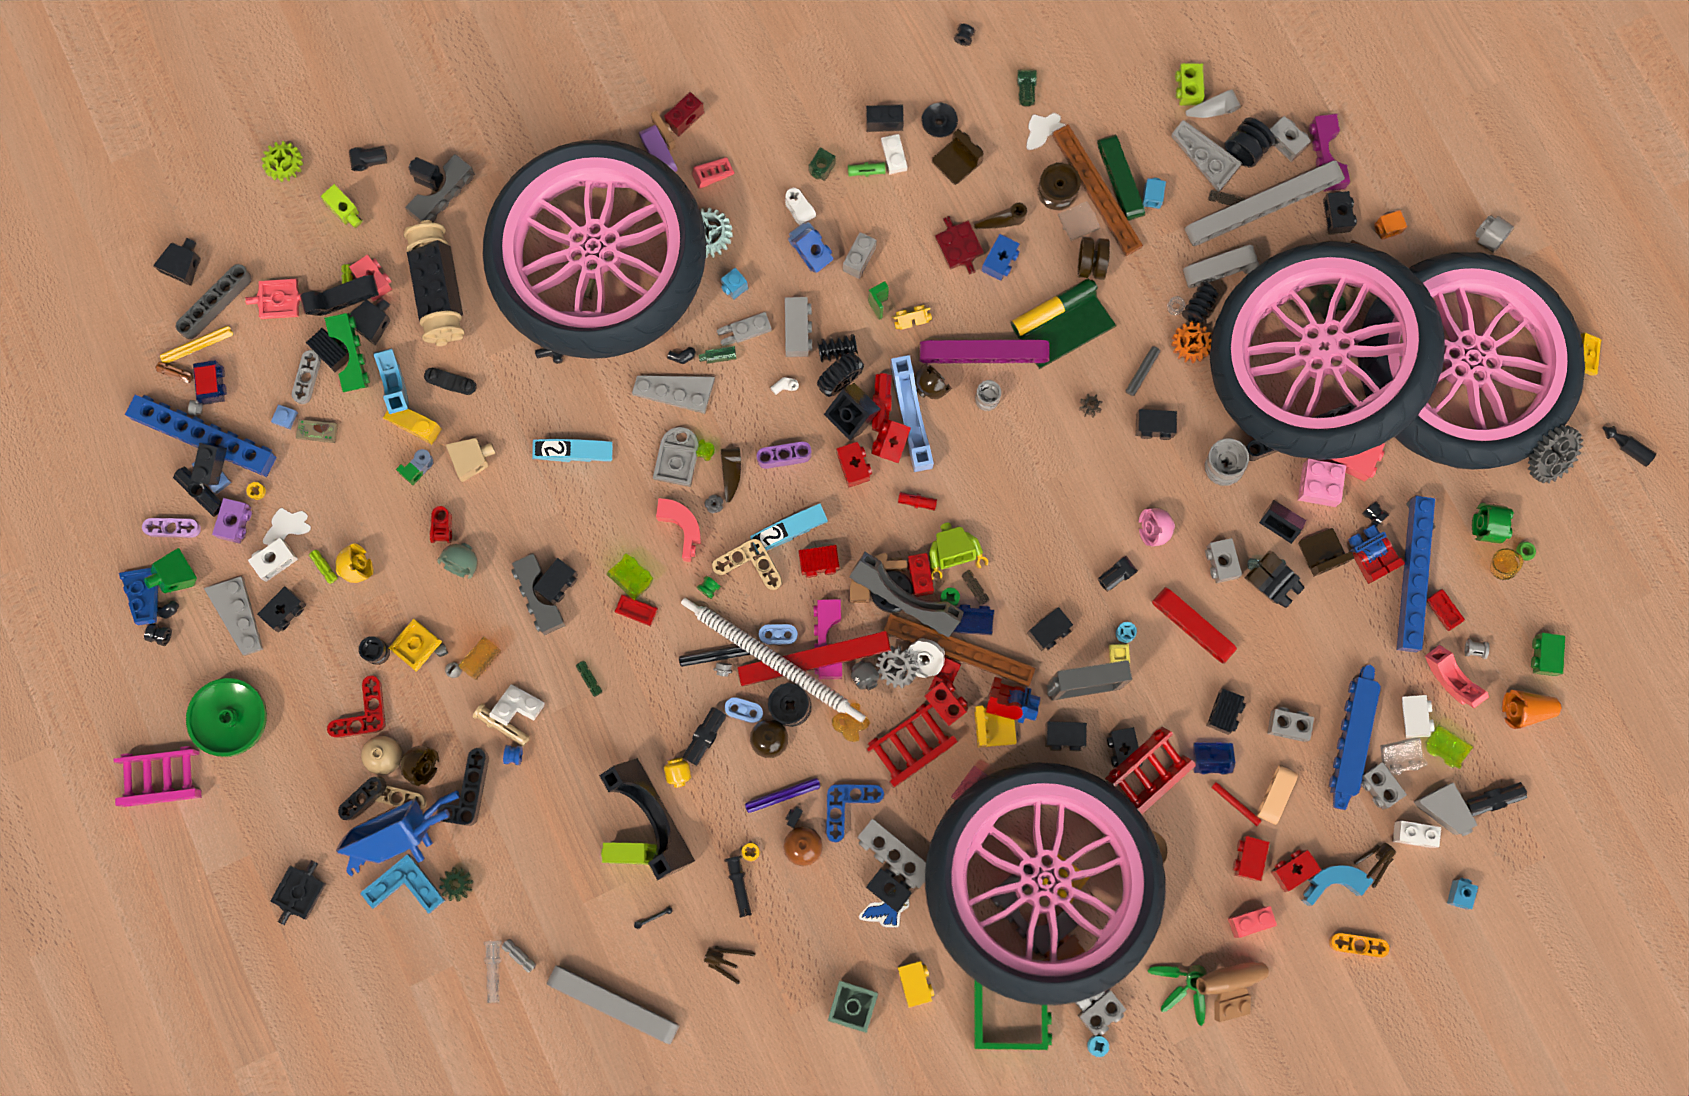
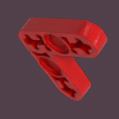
M367 676L362 681L365 715L331 721L327 726V732L330 736L344 738L377 733L384 729L386 721L382 684L377 677ZM370 680L376 683L373 686V692L378 693V695L368 696V693L372 694L371 688L367 687V684L371 682ZM371 699L378 700L379 705L376 709L369 708ZM375 718L378 721H380V724L377 725V728H375V726L369 725L367 726L368 730H366V723L364 721L365 719L367 723L374 722ZM354 721H360L361 729L357 732H354L351 728ZM336 724L339 727L347 728V730H339L338 734L332 731V729L336 727Z

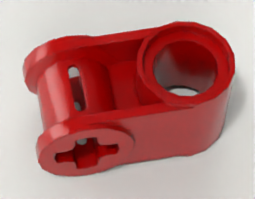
M443 506L435 507L431 513V543L452 542V514ZM446 512V517L443 520H438L439 513Z

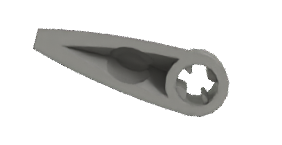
M1228 90L1187 110L1185 114L1200 118L1214 117L1225 113L1230 114L1241 106L1234 91Z

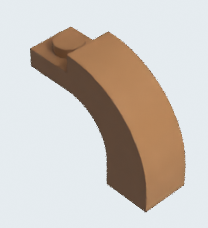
M887 553L873 556L882 562L886 571L907 570V560H902L900 557L891 558V561H887ZM852 579L850 603H869V589Z

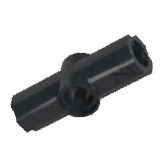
M187 467L179 468L174 473L173 479L213 517L218 515L222 501L206 485L192 481V472ZM202 488L201 494L196 495V491Z
M712 707L703 723L698 726L693 734L692 742L682 758L698 766L706 750L715 741L717 731L727 715Z
M1519 782L1504 788L1500 787L1484 792L1483 795L1467 799L1464 802L1472 816H1476L1488 811H1496L1507 807L1508 804L1527 798V791L1525 786Z

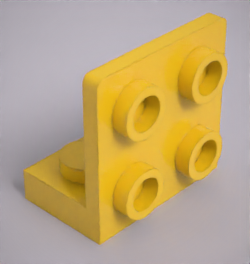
M975 706L974 715L978 748L1015 745L1017 743L1014 720L986 713L984 706Z

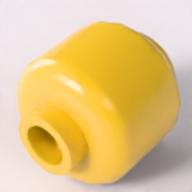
M683 758L668 760V763L664 766L666 782L674 784V788L685 786V782L691 779L689 763L683 760Z

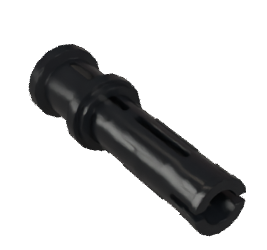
M742 855L724 859L729 869L730 875L728 878L733 883L740 918L752 915L744 883L746 873L742 869Z

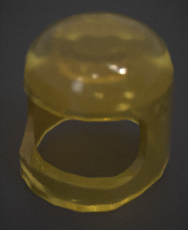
M1500 549L1493 555L1490 571L1497 579L1510 580L1521 570L1523 557L1513 549Z

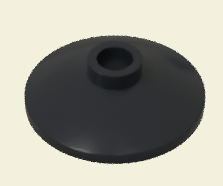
M934 103L924 110L921 122L924 130L929 135L943 138L955 131L958 124V116L950 105ZM941 121L943 124L938 125L936 122Z

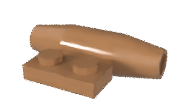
M1263 962L1240 963L1216 969L1198 978L1196 987L1201 994H1218L1217 999L1214 1000V1020L1223 1022L1251 1014V995L1247 987L1267 978L1269 970Z

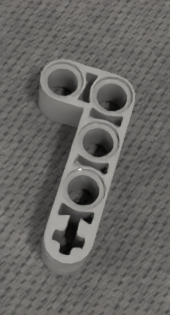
M1247 245L1189 265L1183 269L1188 288L1200 286L1201 282L1209 283L1241 271L1244 274H1248L1259 266V262L1253 245Z

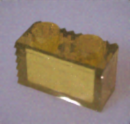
M483 636L458 667L473 679L478 680L480 674L486 671L485 668L491 665V662H493V659H496L501 650Z

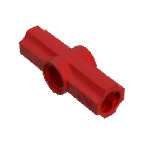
M886 373L876 374L873 402L880 408V411L872 420V431L879 432L878 428L883 418L889 420V412H891L892 375Z

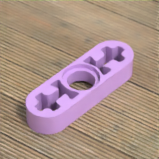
M149 518L142 524L143 532L151 537L193 538L201 531L200 524L193 519ZM170 523H175L176 530L168 533L167 526ZM152 524H154L157 527H161V530L154 528L151 531L148 528L151 527ZM192 525L195 528L191 529V531H188L186 529H182L181 526L190 527Z

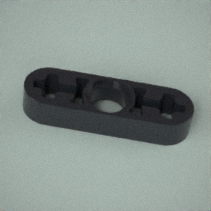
M382 777L369 778L339 806V817L342 820H354L384 793L386 781ZM374 782H378V789H373L375 787ZM361 793H364L366 796L364 804L359 802V795ZM347 808H352V809L349 811L350 815H347V814H346V813L348 812V809H347Z

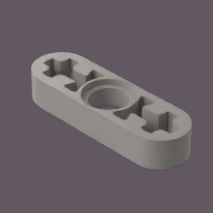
M313 350L304 352L301 357L292 390V398L298 404L308 403L314 389L321 358ZM313 356L315 358V361H311V363H309L307 359H310ZM304 373L311 374V379L307 382H303L301 379ZM303 390L306 395L300 399L297 395L301 394Z

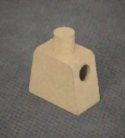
M477 438L446 445L458 478L462 482L486 469L489 465L485 457L495 454L492 443L481 447Z

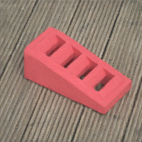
M727 157L695 166L692 171V176L699 189L734 175ZM721 165L724 166L725 172L722 171Z

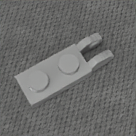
M764 312L732 323L730 326L719 328L717 334L724 335L733 332L734 336L724 338L721 341L722 346H726L771 332L772 328Z

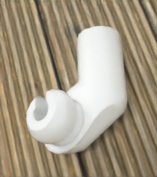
M783 377L771 386L770 389L776 395L783 389L797 390L799 383L796 379Z

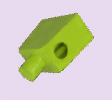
M335 184L320 196L327 208L343 224L347 225L350 223L354 228H357L363 222L358 216L359 212L356 206Z

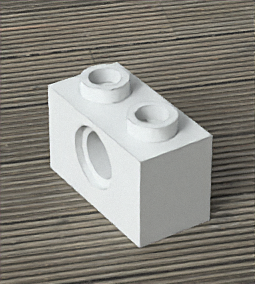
M279 538L270 541L263 550L253 553L252 558L248 561L258 576L267 582L297 561L298 558L286 541ZM275 554V560L269 563V557Z
M1398 821L1394 824L1393 842L1436 848L1440 845L1441 827Z

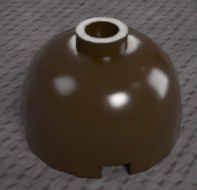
M927 362L916 373L915 383L918 387L916 391L923 398L927 396L930 399H940L952 388L949 383L947 385L943 383L945 379L931 365L928 367Z
M765 719L753 727L750 733V744L757 755L764 758H775L780 756L787 748L789 735L786 728L780 722L774 719Z
M426 746L410 748L401 758V773L403 777L416 786L428 784L437 772V767L434 768L436 761L439 762L438 752Z

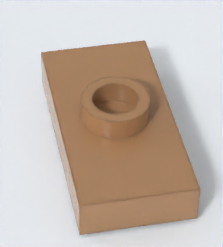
M657 110L651 113L652 122L657 126L667 148L671 151L676 148L675 141L670 134L672 130L668 123L664 124Z

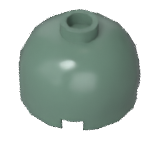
M466 543L447 546L437 559L439 564L441 562L445 564L444 569L463 578L465 575H469L468 579H471L477 568V557L471 551L472 547Z

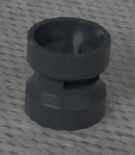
M1377 501L1362 513L1376 527L1389 516L1385 510L1380 508V504Z
M151 623L145 630L144 640L151 643L155 641L158 645L166 646L170 641L172 630L171 628L159 627L158 624Z

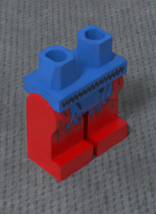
M1375 525L1364 530L1369 539L1366 542L1363 541L1359 533L1348 539L1352 547L1350 552H1352L1368 584L1405 564L1403 559L1399 558L1385 532L1380 533Z
M994 676L989 692L986 713L1012 720L1018 719L1019 723H1024L1025 718L1035 721L1041 697L1031 695V688L1026 687L1024 689L1020 686L1012 687L1002 684V679Z

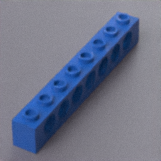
M134 395L125 413L131 420L198 448L199 443L215 444L219 438H222L219 446L227 447L226 461L267 478L277 458L272 454L273 450L263 445L261 448L254 446L255 442L249 439L240 440L238 435L228 431L224 433L220 427L214 424H210V426L205 425V421L195 416L191 419L187 417V413L179 409L176 412L170 410L171 407L162 402L156 404L153 402L154 399L146 395L142 397ZM154 409L153 414L148 416L149 411ZM171 416V420L165 423L166 418ZM188 424V427L182 431L183 425ZM205 431L204 436L199 438L200 432ZM239 445V449L232 453L233 448ZM256 453L255 458L249 460L250 455Z

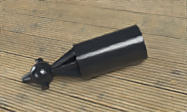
M1615 426L1602 427L1607 439L1614 438L1619 444L1620 450L1643 466L1647 467L1656 457V452L1631 435L1618 434Z

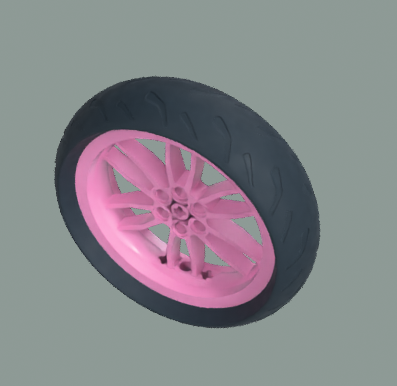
M583 140L571 142L550 149L533 158L521 167L502 188L489 212L483 237L484 272L492 296L500 311L520 333L532 342L555 353L570 357L586 359L616 357L643 348L657 340L686 312L699 288L705 268V226L697 202L687 185L674 170L656 156L638 147L617 141ZM586 186L584 196L586 224L579 227L566 214L549 204V202L570 189ZM594 187L607 188L606 202L600 219H593L592 189ZM615 187L631 188L651 203V205L629 214L614 226L608 228L613 210ZM544 208L564 221L571 230L566 235L551 230L534 219ZM655 212L659 213L663 221L642 232L620 237L632 225ZM530 226L547 237L570 246L568 249L546 255L524 267L523 246ZM597 228L600 229V231H599L598 233H596V234H593V233H592L593 230H595V229H597ZM666 231L667 253L662 272L656 271L637 258L620 252L621 249L643 243ZM578 237H583L582 241L575 242ZM616 238L613 243H608L609 239ZM576 255H582L579 260H574ZM609 256H614L612 261H606ZM569 261L568 264L551 277L534 286L530 285L527 278L529 274L550 265ZM621 263L643 270L657 280L649 291H646L628 279L618 268ZM597 264V267L595 269H589L591 265ZM578 270H581L576 289L574 312L558 311L537 295L560 284ZM611 271L627 287L639 293L642 297L623 310L615 313H604L605 289L603 274ZM589 279H596L598 299L595 312L582 311L583 297Z
M1029 763L1007 767L984 777L969 787L953 802L939 822L930 843L925 867V892L930 917L938 937L953 960L969 976L989 990L1009 999L1036 1005H1061L1083 1001L1103 993L1123 980L1140 963L1149 950L1160 926L1165 906L1166 880L1163 859L1154 834L1139 810L1122 792L1100 777L1082 769L1056 763ZM1040 805H1052L1058 808L1056 836L1051 850H1043L1040 834ZM1034 806L1033 838L1035 858H1030L1012 839L993 827L999 817L1021 807ZM1065 808L1088 819L1105 835V838L1083 847L1067 860L1061 861L1057 855L1063 834ZM993 835L1005 844L1021 861L1020 865L1016 866L1001 860L983 849L982 843L986 837ZM1105 843L1112 845L1117 859L1097 868L1075 872L1072 863L1082 855ZM976 852L994 866L1018 876L1019 882L994 888L978 897L969 899L967 890L969 860ZM1041 858H1049L1051 861V865L1044 866L1041 862ZM1026 865L1030 866L1033 869V874H1026L1023 871V867ZM1120 865L1123 878L1122 902L1115 912L1097 898L1073 888L1071 881L1094 876L1113 866ZM1058 870H1066L1068 873V877H1060L1058 874ZM1044 878L1048 879L1046 886L1042 885ZM1025 885L1029 886L1032 889V894H1024L1022 887ZM1057 890H1065L1067 893V897L1060 898L1057 894ZM1016 893L1018 900L1005 911L982 922L977 920L972 905L996 895ZM1039 898H1046L1049 901V906H1041ZM1075 898L1092 905L1109 916V920L1103 930H1099L1084 919L1069 901ZM1024 903H1030L1033 909L1027 930L1026 957L1024 958L1003 948L983 928L1005 918ZM1054 906H1060L1078 925L1098 937L1090 950L1076 957L1057 961L1058 932ZM1039 913L1047 914L1050 961L1032 960L1033 934Z

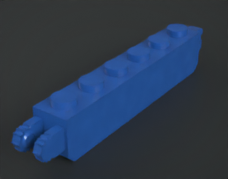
M1371 665L1362 667L1358 678L1353 679L1348 688L1350 698L1346 701L1344 708L1347 711L1346 718L1341 723V730L1343 732L1342 737L1337 742V749H1339L1338 757L1334 758V776H1331L1329 781L1330 793H1333V808L1346 810L1350 798L1360 792L1381 688L1379 683L1374 681L1375 667Z

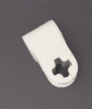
M791 188L787 191L786 207L799 226L816 217L813 207L799 189Z

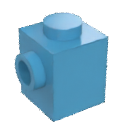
M1147 178L1142 200L1144 207L1161 208L1166 181H1161L1159 178Z
M736 268L721 278V289L727 296L730 295L733 300L748 290L746 279Z
M1465 878L1453 880L1447 904L1466 910L1473 909L1478 886L1473 885L1471 880Z

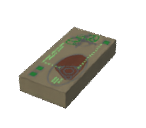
M299 419L296 438L335 443L338 425L336 423Z

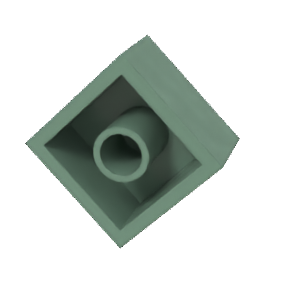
M839 980L828 1021L867 1033L878 992Z

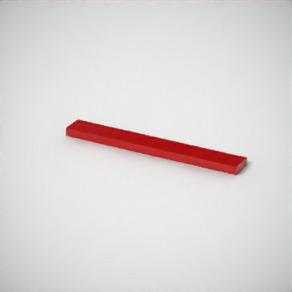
M883 631L782 657L798 668H801L802 671H810L891 651L888 633ZM762 661L737 667L741 686L784 677L783 674L778 673Z

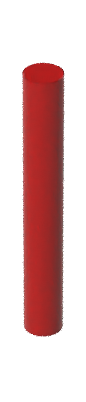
M1215 782L1211 786L1213 790L1254 825L1258 826L1262 822L1261 819L1220 784Z

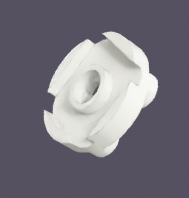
M920 638L908 648L907 654H913L912 660L918 662L914 666L919 668L915 673L918 677L927 678L928 676H935L941 671L945 662V651L936 642ZM920 655H927L930 661L923 662V658Z

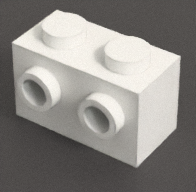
M1427 695L1402 697L1406 738L1430 737L1431 732L1434 731V722L1429 720V712H1432L1431 700H1427Z

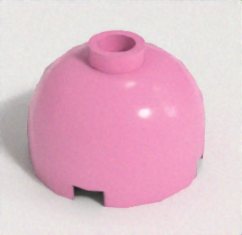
M1160 508L1145 509L1140 514L1139 523L1142 522V529H1139V533L1145 545H1151V547L1160 546L1171 539L1175 524L1168 512Z

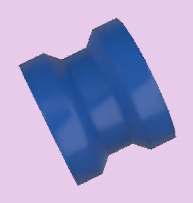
M506 745L503 763L521 765L523 747Z

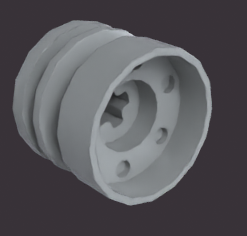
M1232 438L1217 441L1211 447L1205 461V472L1208 478L1213 483L1221 486H1230L1237 483L1242 478L1249 462V453L1246 447L1240 441ZM1223 462L1227 463V468L1224 467Z

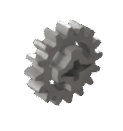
M891 646V651L884 652L878 656L877 659L879 661L876 663V666L880 667L878 673L883 675L881 680H887L886 685L893 683L894 688L898 685L903 688L905 685H910L912 680L917 677L915 673L919 668L914 666L918 662L912 660L913 654H907L908 649L901 651V646H898L896 649Z

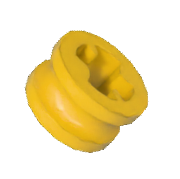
M252 482L247 486L246 492L250 498L260 500L265 496L266 489L262 484ZM259 486L260 488L258 489V491L260 493L258 495L254 494L253 496V488H258Z
M748 843L742 848V856L747 861H754L759 857L760 850L757 845ZM748 847L751 849H756V852H754L756 853V855L754 857H747L745 855V853H747V851L745 850Z

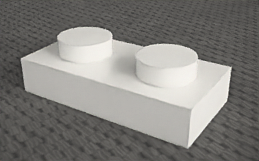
M899 134L881 138L889 174L907 171Z

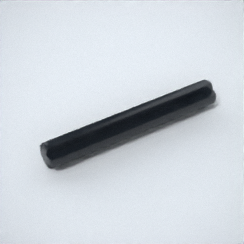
M734 646L679 656V664L681 667L751 654L742 649V647Z

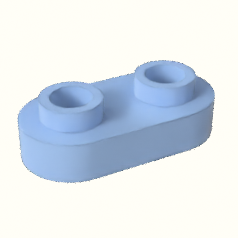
M768 624L762 626L759 630V638L766 645H790L797 640L798 636L796 628L789 624ZM771 632L772 637L766 638L765 634ZM786 632H790L792 636L790 638H785L784 634Z
M730 698L725 703V711L732 718L749 723H757L763 717V710L756 703L739 698ZM733 705L738 706V710L735 712L731 710ZM752 710L757 712L755 717L750 716Z

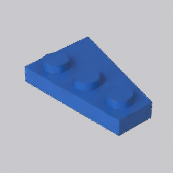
M151 568L119 573L124 585V592L129 600L128 604L134 623L137 625L157 623L158 585L149 589L144 582L145 577L152 575Z

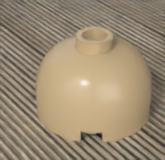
M376 736L369 739L361 751V759L364 766L370 772L377 775L390 774L401 763L402 749L395 739L387 736Z

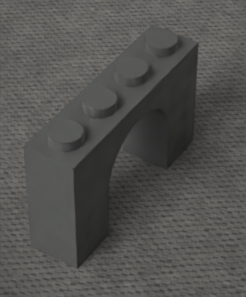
M1026 865L1023 867V871L1026 874H1033V869L1030 866ZM1011 874L996 888L1017 883L1019 878ZM1023 886L1022 892H1024L1029 886ZM1015 892L996 895L990 898L997 907L1001 906L1004 911L1018 900ZM1017 908L1005 918L1010 923L1014 922L1018 926L1016 931L1024 939L1027 937L1029 923L1024 920L1019 908ZM1064 910L1056 916L1057 943L1078 926ZM1048 923L1042 926H1035L1032 950L1036 955L1038 953L1045 955L1050 950Z

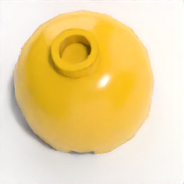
M356 543L343 548L336 557L337 574L350 583L362 582L373 575V565L370 558L366 559L364 554L367 552Z

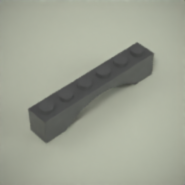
M865 551L849 576L856 583L865 586L872 593L878 594L890 604L896 605L905 613L914 616L923 624L932 627L939 634L945 635L948 638L958 626L964 612L949 602L927 601L907 593L890 578L882 562Z

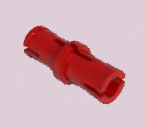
M900 491L898 504L914 506L915 509L919 507L935 511L937 499L924 497L918 493L914 495Z

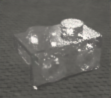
M1418 737L1380 746L1382 762L1391 774L1397 775L1406 770H1419L1421 767L1428 765L1427 761L1423 758L1421 739Z

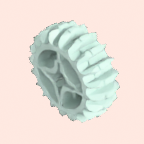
M701 208L705 234L707 228L709 230V239L706 235V258L708 253L714 258L715 252L721 255L720 249L727 250L725 244H731L729 238L733 237L732 232H730L733 228L732 225H729L730 221L728 218H725L724 213L719 214L717 209L712 213L711 208H708L707 212H705ZM708 221H714L721 226L710 225ZM720 236V238L714 243V239Z

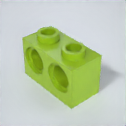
M1181 64L1179 70L1175 73V81L1178 82L1176 99H1179V105H1199L1204 100L1203 64ZM1186 74L1191 75L1192 78H1188ZM1186 91L1192 92L1193 95L1187 94Z

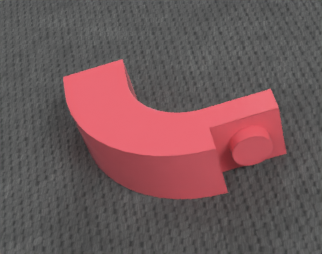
M659 498L656 518L658 521L671 522L681 527L684 531L682 559L683 561L691 562L692 557H695L696 546L693 543L701 544V533L697 520L692 512L681 503Z
M1439 645L1425 655L1434 676L1445 690L1462 705L1467 703L1475 708L1489 697L1486 690L1473 683L1463 674L1455 661L1453 653Z

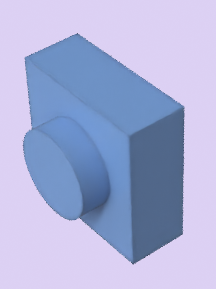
M278 404L271 422L291 430L298 412Z

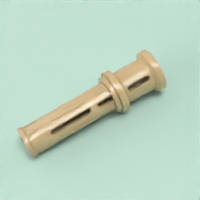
M484 703L478 706L473 714V718L480 719L487 724L488 728L494 727L519 743L522 747L526 745L530 739L529 735H526L510 723L507 726L502 723L500 725L497 724L498 721L490 717L491 710L485 707ZM504 727L508 728L509 730L517 734V736L508 731L507 729H505Z

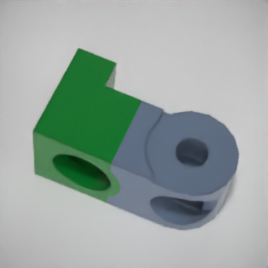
M425 449L418 450L414 454V459L405 467L400 464L396 471L413 486L433 465V457Z

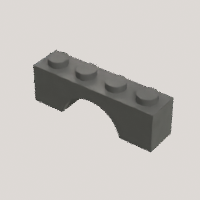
M456 154L443 166L446 174L443 188L436 194L429 196L417 194L405 207L409 215L420 224L424 220H431L433 223L437 215L448 207L449 202L460 194L461 189L473 180L475 174L472 167Z
M531 554L513 562L514 569L511 570L515 580L519 579L522 585L519 587L522 596L528 599L529 603L526 606L530 615L534 614L536 618L534 625L537 631L547 635L565 627L566 625L557 606L542 604L536 597L533 587L543 576L536 556Z

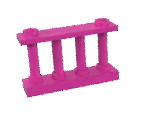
M191 746L180 747V751L133 756V754L129 753L121 754V758H114V763L123 764L124 794L120 798H115V806L129 807L202 798L201 790L194 789V786H192L191 756L199 755V751L192 749ZM182 757L184 786L182 790L174 791V788H172L171 758ZM162 759L164 789H162L161 793H155L152 790L151 761ZM143 762L144 791H142V795L135 796L132 788L131 763Z

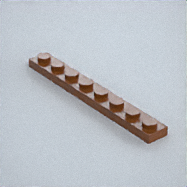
M1069 124L1052 132L1054 140L1068 163L1078 171L1081 184L1125 256L1141 249L1143 244Z
M892 614L889 615L884 629L888 635L909 643H913L920 638L932 640L944 649L945 656L1027 687L1030 686L1036 669L951 636L948 638L935 630Z

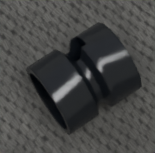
M366 637L359 644L358 652L360 656L373 665L385 663L390 656L389 646L377 637Z

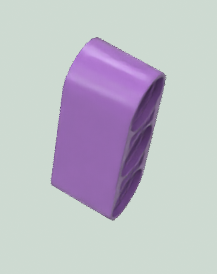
M653 125L640 131L639 135L647 152L656 156L677 172L676 164L657 126Z
M806 442L764 447L757 452L758 465L764 469L805 463L811 458V447ZM806 449L808 453L805 456H801L798 454V451ZM781 452H787L789 453V457L786 459H782L779 457V454ZM763 455L771 457L767 462L761 461L760 458Z

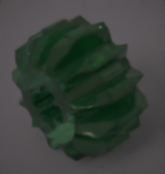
M453 867L451 870L452 874L449 871H445L444 873L447 878H440V881L445 883L440 885L439 889H446L442 896L449 895V901H453L455 898L459 902L461 901V895L464 898H468L466 890L473 891V888L468 887V884H473L474 880H467L471 874L469 872L464 874V868H460L457 871ZM457 879H458V883L460 884V887H459V888L456 887V890H455V886L453 885V882H454V881H457Z

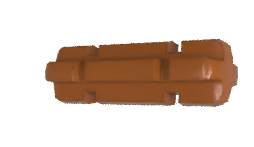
M160 361L156 365L157 372L177 380L182 379V382L190 383L193 379L192 373L188 371L183 372L182 369L172 365L167 366V363Z

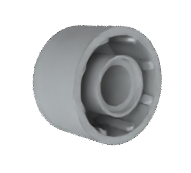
M1488 216L1475 234L1479 238L1478 243L1494 253L1509 236L1514 226L1500 216L1497 218Z

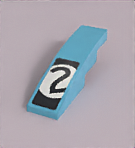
M574 439L533 440L532 459L570 462L571 460L611 462L613 442Z
M820 503L783 519L750 536L751 540H760L766 550H769L809 532L812 528L827 523L828 520ZM753 542L757 554H760L758 551L759 544H754Z

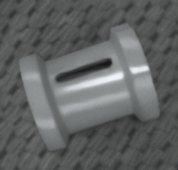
M1468 639L1465 644V656L1474 655L1486 659L1489 654V643H1478Z

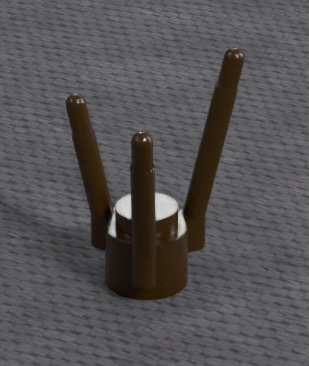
M1385 842L1381 846L1377 844L1372 850L1354 861V864H1358L1374 853H1377L1375 857L1379 861L1370 870L1366 878L1370 879L1382 863L1384 865L1376 877L1372 888H1376L1389 864L1394 860L1392 857L1396 854L1395 849Z
M716 946L715 949L709 947L704 958V962L709 964L708 967L715 969L734 983L740 984L739 980L718 967L722 963L735 969L738 968V965L723 959L724 954L722 953L755 956L756 954L754 952L721 948L719 946Z

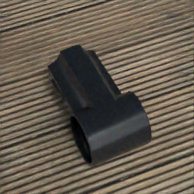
M384 146L370 149L355 147L349 150L350 165L353 171H364L368 166L385 164L388 161Z
M1125 556L1115 563L1110 570L1101 575L1098 581L1102 588L1108 592L1123 580L1126 581L1132 577L1138 570L1130 559Z

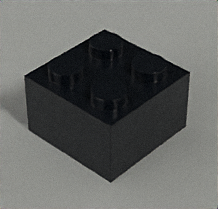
M852 383L841 390L824 415L849 440H852L862 434L880 411V408L855 383Z

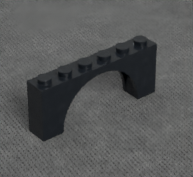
M638 758L614 765L599 775L608 793L617 792L626 795L643 810L649 819L655 833L657 847L655 856L648 862V865L657 881L681 871L695 862Z

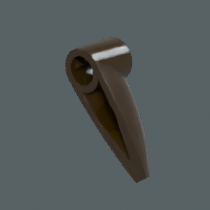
M1015 203L1010 210L988 216L974 223L975 229H994L1020 225L1026 218L1027 208L1023 203Z
M740 447L721 449L726 503L731 502L738 488L741 474Z

